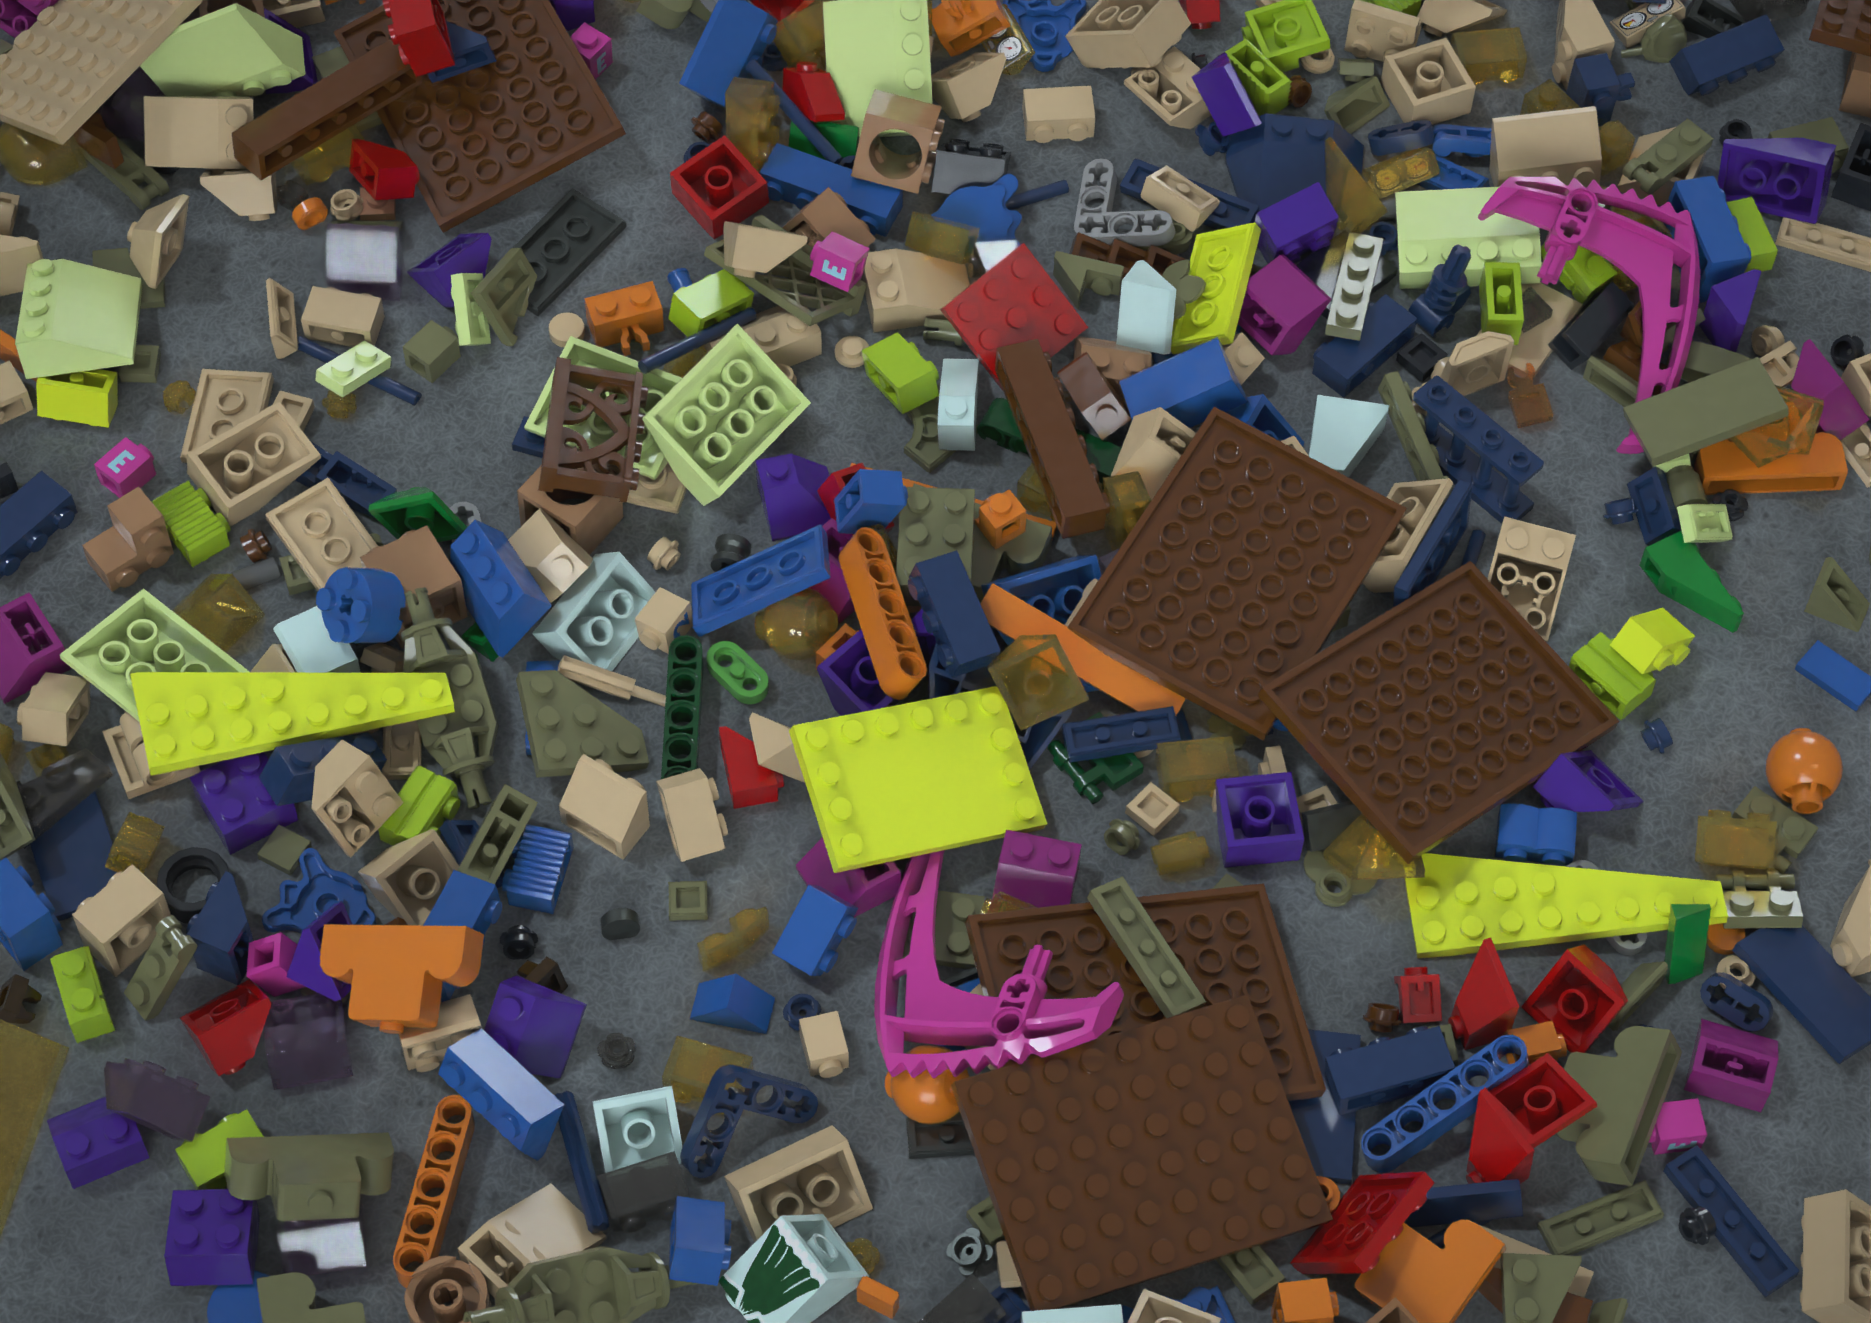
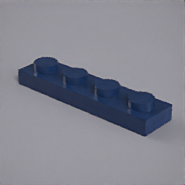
M1135 158L1120 184L1121 193L1144 201L1141 198V192L1146 177L1161 168ZM1188 179L1220 200L1217 208L1202 223L1203 225L1220 230L1255 222L1256 214L1259 212L1258 205Z
M1698 1145L1666 1164L1663 1172L1692 1208L1701 1206L1711 1213L1716 1223L1714 1235L1764 1297L1772 1294L1797 1277L1799 1269Z

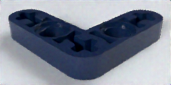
M736 1065L722 1066L714 1073L682 1147L680 1154L681 1163L693 1176L697 1178L709 1177L720 1166L743 1109L792 1123H804L815 1115L818 1108L817 1097L805 1085ZM736 1080L740 1085L745 1087V1091L743 1092L741 1089L735 1087H729L728 1090H726L725 1085L727 1083H733ZM767 1085L773 1086V1093L770 1099L763 1103H757L756 1096L759 1090ZM786 1096L789 1100L798 1102L803 1099L804 1102L802 1105H796L793 1108L784 1099ZM716 1113H724L723 1124L718 1129L708 1130L707 1124L710 1117ZM704 1136L707 1138L706 1142L702 1140ZM704 1153L707 1154L705 1160L699 1159L697 1163L694 1161L696 1156H703Z

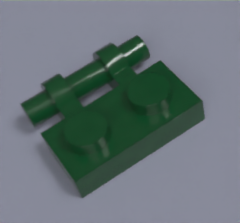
M1099 711L1086 720L1102 718L1104 716ZM1059 739L1054 740L1047 747L1054 757L1053 763L1060 771L1065 770L1074 781V789L1080 796L1085 795L1091 804L1099 802L1104 796L1096 786L1097 784L1104 781L1114 791L1142 774L1144 765L1134 753L1087 760L1093 768L1085 772L1078 762L1069 763L1066 748Z

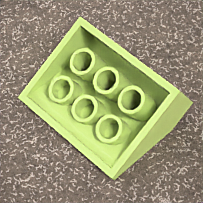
M837 0L823 2L826 71L831 74L845 112V120L829 122L859 127L860 138L865 113L875 89L933 104L927 0ZM889 129L879 133V137L912 136L908 132L899 129Z
M237 3L179 25L140 65L143 71L166 96H258L263 94L264 90L290 84L292 80L305 75L302 37Z
M1499 187L1395 192L1399 289H1427L1432 279L1434 268L1439 264H1445L1452 248L1458 244L1463 247L1467 246L1471 250V259L1464 271L1469 287L1480 285L1484 262L1520 263L1521 284L1540 283L1541 278L1537 277L1542 265L1539 227L1498 213L1483 221L1479 220L1478 215L1483 206Z
M41 259L34 263H28L15 340L25 378H39L134 364L143 286L141 278L66 259Z
M736 324L642 420L679 481L705 506L719 498L811 402L739 324Z
M572 336L569 337L560 355V358L571 359V364L634 375L636 371L641 372L638 367L639 361ZM554 369L524 426L526 431L544 438ZM660 369L643 374L642 386L648 387L646 407L639 408V413L646 415L682 378ZM604 392L600 397L605 400L609 395L618 393ZM618 394L614 401L618 404H625L628 399L626 395ZM582 405V408L579 411V408L576 406L569 407V409L575 413H579L586 408L584 405ZM595 412L584 422L574 425H563V427L570 428L582 435L589 449L604 443L614 435L608 424ZM629 414L621 416L628 425ZM644 423L643 434L636 435V440L643 441L640 462H634L633 468L640 469L639 474L656 480L668 461ZM574 442L565 443L571 448H574L576 446L577 449H579L577 444H575ZM625 446L617 452L623 457L625 453Z
M144 588L60 654L62 661L138 721L139 716L130 676L131 673L250 672Z

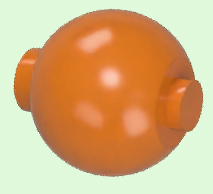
M1807 728L1794 729L1789 734L1780 738L1772 746L1767 756L1766 777L1770 787L1782 800L1792 803V810L1796 813L1812 814L1820 811L1823 808V801L1836 791L1842 778L1843 764L1838 749L1825 736L1812 732Z
M925 1044L910 1049L906 1054H936L953 1051L944 1046ZM966 1068L957 1077H954L951 1071L947 1069L936 1078H932L928 1069H926L915 1078H912L908 1070L901 1072L895 1077H892L888 1071L885 1077V1090L887 1095L894 1100L899 1110L911 1120L923 1124H938L951 1119L960 1112L951 1085L955 1081L968 1078L969 1073Z

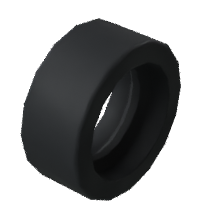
M190 847L177 851L165 860L158 871L156 885L164 893L170 914L185 924H188L195 914L199 915L206 904V899L195 903L178 900L172 890L173 883L177 877L185 871L202 868L212 871L217 876L219 883L225 871L229 872L228 865L218 853L207 848Z

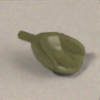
M1673 14L1664 15L1646 30L1640 47L1621 50L1622 58L1643 55L1645 60L1670 63L1669 61L1687 45L1685 27Z

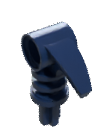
M1458 244L1452 248L1445 264H1439L1434 268L1432 279L1426 291L1412 303L1408 310L1417 317V324L1433 338L1437 337L1435 334L1442 328L1446 327L1448 329L1451 326L1455 313L1463 307L1471 294V289L1467 285V277L1464 274L1471 259V250L1467 246L1463 247Z

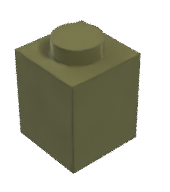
M430 320L403 346L406 366L431 383L437 380L461 357L459 340L456 333L447 326L441 327L433 320Z

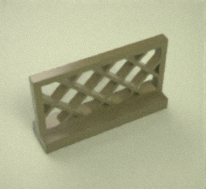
M763 215L757 216L752 220L751 226L786 231ZM724 239L707 246L704 253L705 257L809 326L840 312L845 313L849 317L859 313L867 283L860 279L846 292L810 276L813 261L810 260V254L813 248L807 244L769 272L764 273V275L755 274V278L734 275L735 268L724 264ZM772 275L788 277V279L773 277ZM778 289L789 290L790 293L779 291ZM798 292L813 294L814 297L798 294ZM804 306L817 308V310L811 312Z

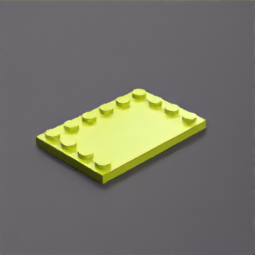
M1001 685L793 725L789 730L834 873L1005 837L1006 830L1028 833L1042 830L1047 825Z

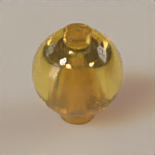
M813 588L804 589L765 607L764 611H759L755 617V632L758 638L766 640L768 645L779 655L792 660H806L815 657L816 651L834 635L838 627V617L832 605L823 594Z

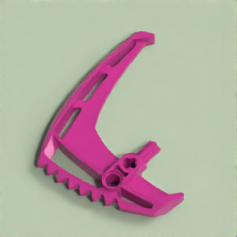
M1553 176L1509 177L1483 206L1478 219L1483 221L1498 213L1549 231L1544 246L1547 254L1537 274V277L1542 278L1541 282L1546 285L1549 282L1554 285L1557 284L1566 261L1574 258L1579 246L1595 252L1623 271L1638 286L1642 306L1643 342L1635 403L1650 398L1654 387L1657 385L1662 386L1660 393L1678 387L1688 358L1699 304L1700 264L1698 242L1689 211L1684 210L1676 213L1670 202L1658 207L1653 195L1639 199L1634 189L1621 194L1615 184H1611L1603 190L1595 180H1592L1588 187H1584L1576 178H1573L1567 186ZM1598 203L1643 214L1675 228L1674 239L1637 221L1600 207ZM1673 263L1681 268L1678 307L1674 308L1670 307ZM1676 322L1668 368L1660 370L1659 364L1664 344L1666 323ZM1631 427L1628 437L1616 449L1618 453L1639 454L1644 452Z
M945 850L909 858L887 921L875 982L874 1015L877 1038L886 1067L892 1077L908 1070L910 1076L915 1078L926 1069H928L932 1078H936L947 1069L951 1071L954 1077H957L968 1067L975 1074H979L989 1064L999 1069L1010 1059L1018 1064H1023L1030 1054L1047 1057L1094 1040L1111 1027L1124 997L1120 984L1118 982L1112 983L1096 997L1044 999L1047 992V985L1044 979L1053 953L1051 950H1044L1042 945H1034V948L1030 949L1022 973L1014 975L1005 981L999 997L969 993L942 982L936 963L935 920L939 880ZM916 911L910 953L903 958L912 913ZM907 974L905 1016L902 1018L897 1017L899 980L901 976ZM904 1041L936 1045L989 1046L936 1054L904 1053Z

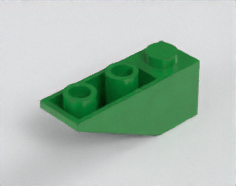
M1682 530L1645 547L1639 566L1659 593L1732 633L1738 630L1744 614L1740 602L1736 597L1728 593L1722 585L1719 574L1706 564L1701 557L1698 546L1695 543H1684Z

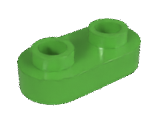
M720 641L709 648L706 656L709 673L735 699L744 704H756L767 696L769 691L767 673L741 647L730 641ZM723 660H729L732 662V664L728 667H722L719 665V663ZM747 684H754L756 689L745 690L743 687Z

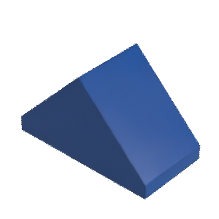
M736 973L705 981L698 985L690 1020L767 1034L775 997Z

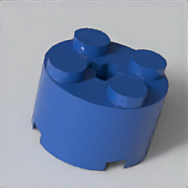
M345 567L335 571L327 580L325 587L319 589L316 595V604L322 612L323 622L332 641L342 643H386L392 640L402 627L403 620H399L400 608H406V598L400 580L392 572H386L379 568Z

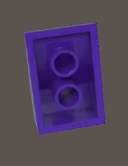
M1806 138L1725 139L1717 183L1719 188L1725 192L1726 202L1753 197L1759 212L1816 224L1827 202L1836 145Z

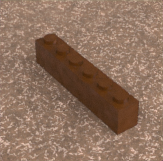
M389 39L232 132L234 158L256 177L263 180L421 85L422 75L416 77L410 64H403L398 49L400 44L394 45L392 40Z
M1038 339L998 347L995 371L1062 539L1103 530L1105 528L1106 514L1110 513V502L1106 492H1100L1095 465L1093 463L1089 464L1086 458L1087 448L1082 435L1077 436L1073 411L1071 407H1066L1063 402V387L1059 379L1054 380L1049 353L1047 351L1043 352Z

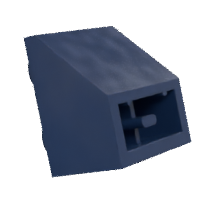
M225 871L219 883L215 882L210 887L206 896V904L199 915L195 914L190 919L186 935H190L197 944V949L193 956L198 969L239 985L247 973L249 942L254 940L233 874Z

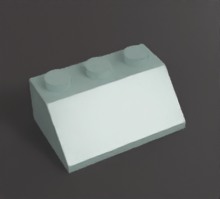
M620 551L595 554L589 568L566 590L532 634L553 657L559 660L566 655L613 671L638 639L639 635L635 617L655 594V591Z

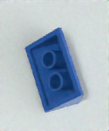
M1218 337L1124 378L1119 382L1132 420L1136 415L1161 407L1188 428L1204 422L1213 407L1227 412L1248 402Z

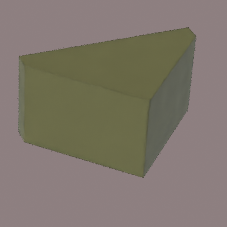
M1828 557L1824 561L1804 612L1859 632L1870 603L1833 557Z

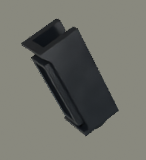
M1611 282L1588 300L1549 342L1548 346L1573 370L1590 358L1591 354L1628 316V313L1633 310L1635 305L1628 299L1623 290Z

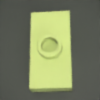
M1687 504L1677 507L1684 543H1709L1732 540L1733 536L1725 504Z

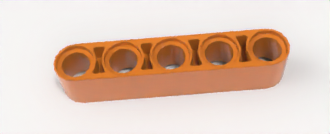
M863 527L856 531L840 551L838 556L839 563L879 685L887 696L902 700L926 675L927 667L885 541L877 531L872 528Z
M460 1095L444 1097L436 1107L394 1251L393 1265L399 1283L405 1288L408 1287L414 1273L405 1271V1266L413 1261L424 1263L438 1257L475 1128L471 1105ZM451 1116H464V1119L459 1123L451 1124L447 1122ZM451 1151L454 1153L450 1159H436L437 1155L441 1152ZM435 1187L444 1189L436 1197L425 1195L427 1191ZM423 1224L434 1226L426 1234L415 1233V1230Z

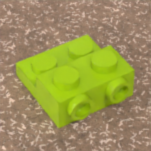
M1283 0L1244 12L1246 26L1241 27L1243 40L1247 39L1282 72L1299 68L1298 58L1331 49L1330 39L1312 0Z

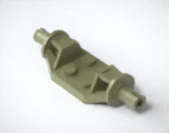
M427 588L415 589L416 594L408 591L405 593V598L413 625L401 633L402 641H405L403 673H446L455 710L453 713L416 720L424 747L444 769L442 773L445 778H460L469 810L480 807L479 802L483 806L492 803V800L489 797L482 771L495 762L492 753L499 724L478 656L451 628L453 624L450 618L438 619L434 617ZM440 633L445 637L451 650L446 649ZM477 736L479 744V757H476L473 738Z
M600 1246L528 1263L506 1287L498 1289L495 1306L465 1312L463 1322L630 1323L653 1308L661 1309L666 1307L670 1298V1289L698 1283L669 1280V1265L664 1266L661 1258L654 1252L638 1255ZM628 1268H639V1272H631ZM530 1291L531 1298L520 1302L519 1297Z

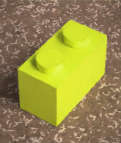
M96 369L39 377L36 381L37 416L109 428L118 405L117 372Z
M1662 607L1630 617L1610 646L1641 674H1645L1654 670L1661 671L1666 666L1672 664L1675 666L1679 665L1690 653L1688 645L1695 635Z

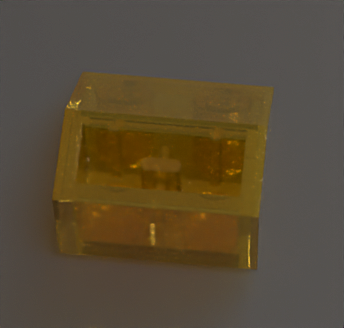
M734 77L725 93L726 137L750 164L760 172L764 163L768 162L767 158L771 153L772 147L779 141V126H774V116H777L779 109V96L774 95L773 81Z

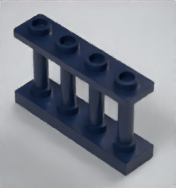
M1434 376L1414 393L1413 401L1427 411L1424 418L1425 434L1429 444H1433L1438 451V465L1443 476L1450 478L1454 485L1457 484L1459 479L1471 483V499L1501 524L1504 517L1520 520L1533 509L1534 502L1520 491V487L1543 468L1544 461L1441 377ZM1439 422L1443 424L1447 429H1449L1452 433H1454L1453 436L1444 428H1442L1439 425ZM1466 444L1469 447H1471L1474 451H1476L1480 455V458L1477 455H1475L1471 450H1469L1466 447ZM1493 466L1502 474H1504L1507 477V480L1503 478L1499 473H1497L1494 469H1492Z

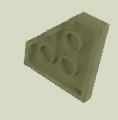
M556 670L518 673L516 683L536 778L573 775L576 765L583 754L593 760L601 759L612 767L614 772L635 771L648 767L649 759L640 728Z

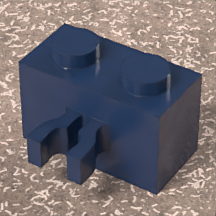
M1607 53L1574 59L1564 101L1568 109L1595 106L1598 128L1601 130L1605 126L1610 125L1616 100L1624 101L1631 99L1632 94L1629 88L1635 86V81L1631 72L1617 76Z

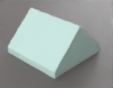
M1144 260L1137 261L1122 280L1116 344L1163 355L1170 354L1176 288Z
M317 606L282 621L273 628L297 672L361 673L358 658L350 644L331 640L323 622L322 612Z
M672 1086L592 1101L606 1178L681 1164L680 1154L683 1146Z

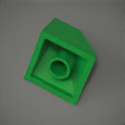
M414 487L409 490L392 493L369 505L368 511L396 539H399L408 531L418 530L427 525L436 541L442 542L457 539L467 528L453 511L433 491L426 487Z

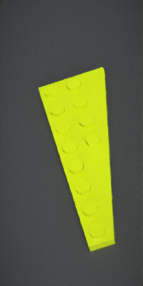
M136 672L130 674L151 776L272 751L278 746L334 738L455 712L446 673Z
M1425 853L1410 864H1407L1401 857L1417 958L1478 953L1483 940L1488 938L1492 939L1497 951L1668 930L1671 904H1710L1709 925L1727 923L1728 919L1721 881Z

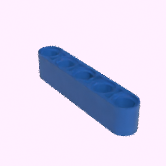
M1503 1035L1368 1129L1363 1134L1361 1140V1148L1367 1165L1379 1173H1388L1475 1113L1479 1091L1485 1087L1490 1091L1529 1066L1527 1047L1524 1041L1514 1035ZM1507 1053H1515L1520 1056V1059L1513 1064H1506L1500 1061ZM1475 1076H1484L1488 1079L1480 1087L1468 1084L1469 1080ZM1444 1098H1450L1455 1101V1105L1447 1110L1436 1107V1104ZM1411 1121H1418L1423 1124V1127L1415 1133L1403 1130L1404 1126ZM1378 1144H1387L1391 1147L1389 1152L1382 1156H1376L1371 1153L1372 1149Z

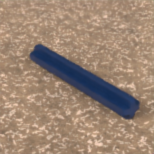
M570 1091L557 1093L555 1096L564 1104L558 1122L588 1231L591 1233L605 1231L609 1228V1219L574 1095Z

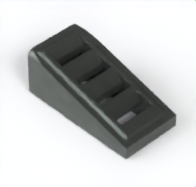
M1692 0L1686 9L1685 18L1681 20L1686 31L1705 38L1725 32L1721 28L1723 23L1729 24L1727 28L1729 30L1749 22L1714 0ZM1710 18L1716 19L1714 24L1709 21Z

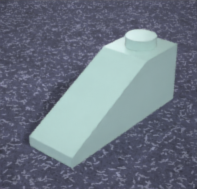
M943 359L938 406L939 450L975 451L978 359Z

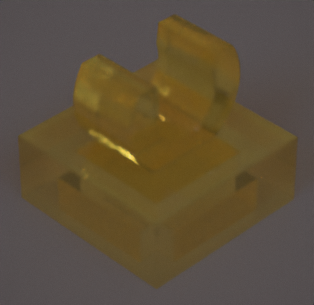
M44 744L25 753L39 782L77 770L65 746Z

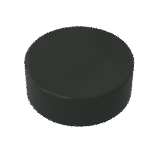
M629 908L612 909L606 912L600 919L602 935L607 940L631 938L640 932L639 916L637 912Z

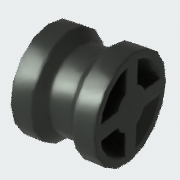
M729 533L718 536L715 542L717 554H714L711 560L712 570L717 572L748 558L751 554L752 544L749 540L737 534Z

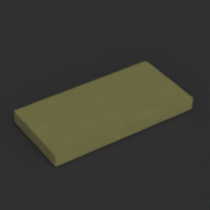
M1758 357L1623 407L1624 417L1653 467L1789 416L1787 404Z

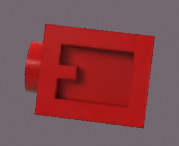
M1428 967L1404 968V976H1394V982L1398 984L1401 1023L1442 1021L1439 974H1428Z

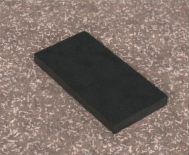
M572 188L513 247L522 249L537 274L533 291L528 297L527 310L539 316L627 227L626 221Z

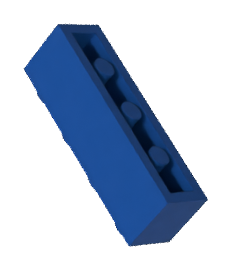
M776 143L759 172L767 181L769 199L795 204L800 210L829 187L833 192L843 197L848 209L868 225L872 235L879 234L886 237L903 207V190L851 177L852 169Z

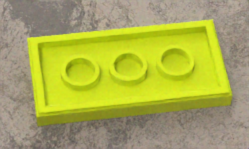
M1255 222L1196 234L1188 275L1202 278L1206 282V286L1197 300L1186 304L1185 315L1174 320L1171 341L1172 354L1185 352L1216 337L1219 338L1222 345L1233 343L1261 233V228Z

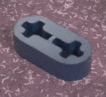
M1416 120L1378 128L1367 136L1371 153L1377 156L1422 148L1434 142L1435 138L1432 124L1428 120Z
M1718 972L1711 975L1702 984L1700 992L1704 1004L1741 1028L1748 1031H1758L1763 1029L1772 1019L1773 1006L1770 1000L1732 975ZM1723 983L1726 985L1724 992L1735 1000L1733 1001L1726 996H1723L1720 1000L1714 997L1715 990L1711 985L1716 987L1718 984ZM1739 1003L1746 1007H1751L1754 1003L1761 1007L1759 1014L1763 1016V1019L1757 1017L1754 1021L1750 1020L1747 1017L1749 1011L1739 1005Z

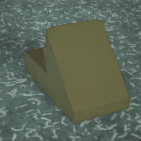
M1056 251L1053 276L1078 310L1085 288L1092 289L1093 292L1102 296L1109 294L1120 295L1124 266Z

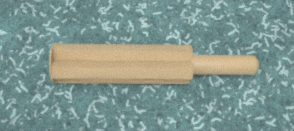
M566 655L562 657L557 671L573 682L629 700L630 696H634L665 707L666 695L636 686V679Z

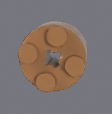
M439 1256L421 1264L413 1273V1278L406 1288L404 1295L410 1323H471V1321L463 1322L465 1312L491 1307L487 1284L481 1271L472 1263L458 1260L453 1256ZM450 1301L452 1304L449 1306L444 1305V1303Z

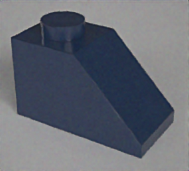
M446 21L455 65L428 73V76L432 83L496 62V56L486 36Z

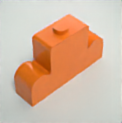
M1785 402L1789 408V416L1699 449L1694 463V471L1700 476L1705 495H1715L1718 492L1723 493L1726 489L1736 490L1740 494L1841 490L1848 474L1842 443L1836 436L1825 432L1815 433L1810 439H1806L1800 410L1794 402Z
M324 924L320 966L328 976L351 984L348 1009L350 1019L370 1027H380L379 1031L390 1034H403L404 1028H435L438 1024L443 981L457 987L468 986L474 982L481 966L484 934L467 926Z
M1458 1220L1446 1229L1444 1234L1445 1248L1441 1249L1403 1223L1404 1229L1395 1240L1389 1242L1380 1252V1260L1377 1265L1370 1271L1361 1273L1355 1282L1357 1292L1380 1310L1396 1297L1419 1323H1455L1499 1261L1502 1253L1506 1251L1505 1243L1470 1220Z

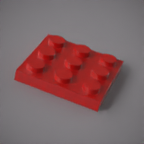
M1024 243L1016 247L940 309L1001 389L1002 386L995 371L998 347L1038 339L1043 352L1047 351L1051 358L1088 328Z
M1425 1171L1359 1175L1340 1199L1336 1209L1331 1213L1333 1220L1316 1229L1290 1264L1302 1274H1354L1370 1271L1379 1262V1254L1384 1247L1402 1233L1404 1229L1402 1224L1409 1215L1417 1211L1426 1202V1194L1435 1182Z

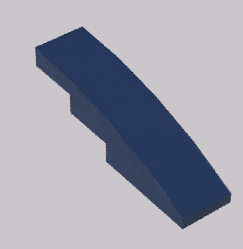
M313 442L311 443L320 453L321 459L295 480L311 488L324 479L329 478L352 510L371 517L374 516L368 511L370 504L397 492V488L340 452L336 451L332 455Z

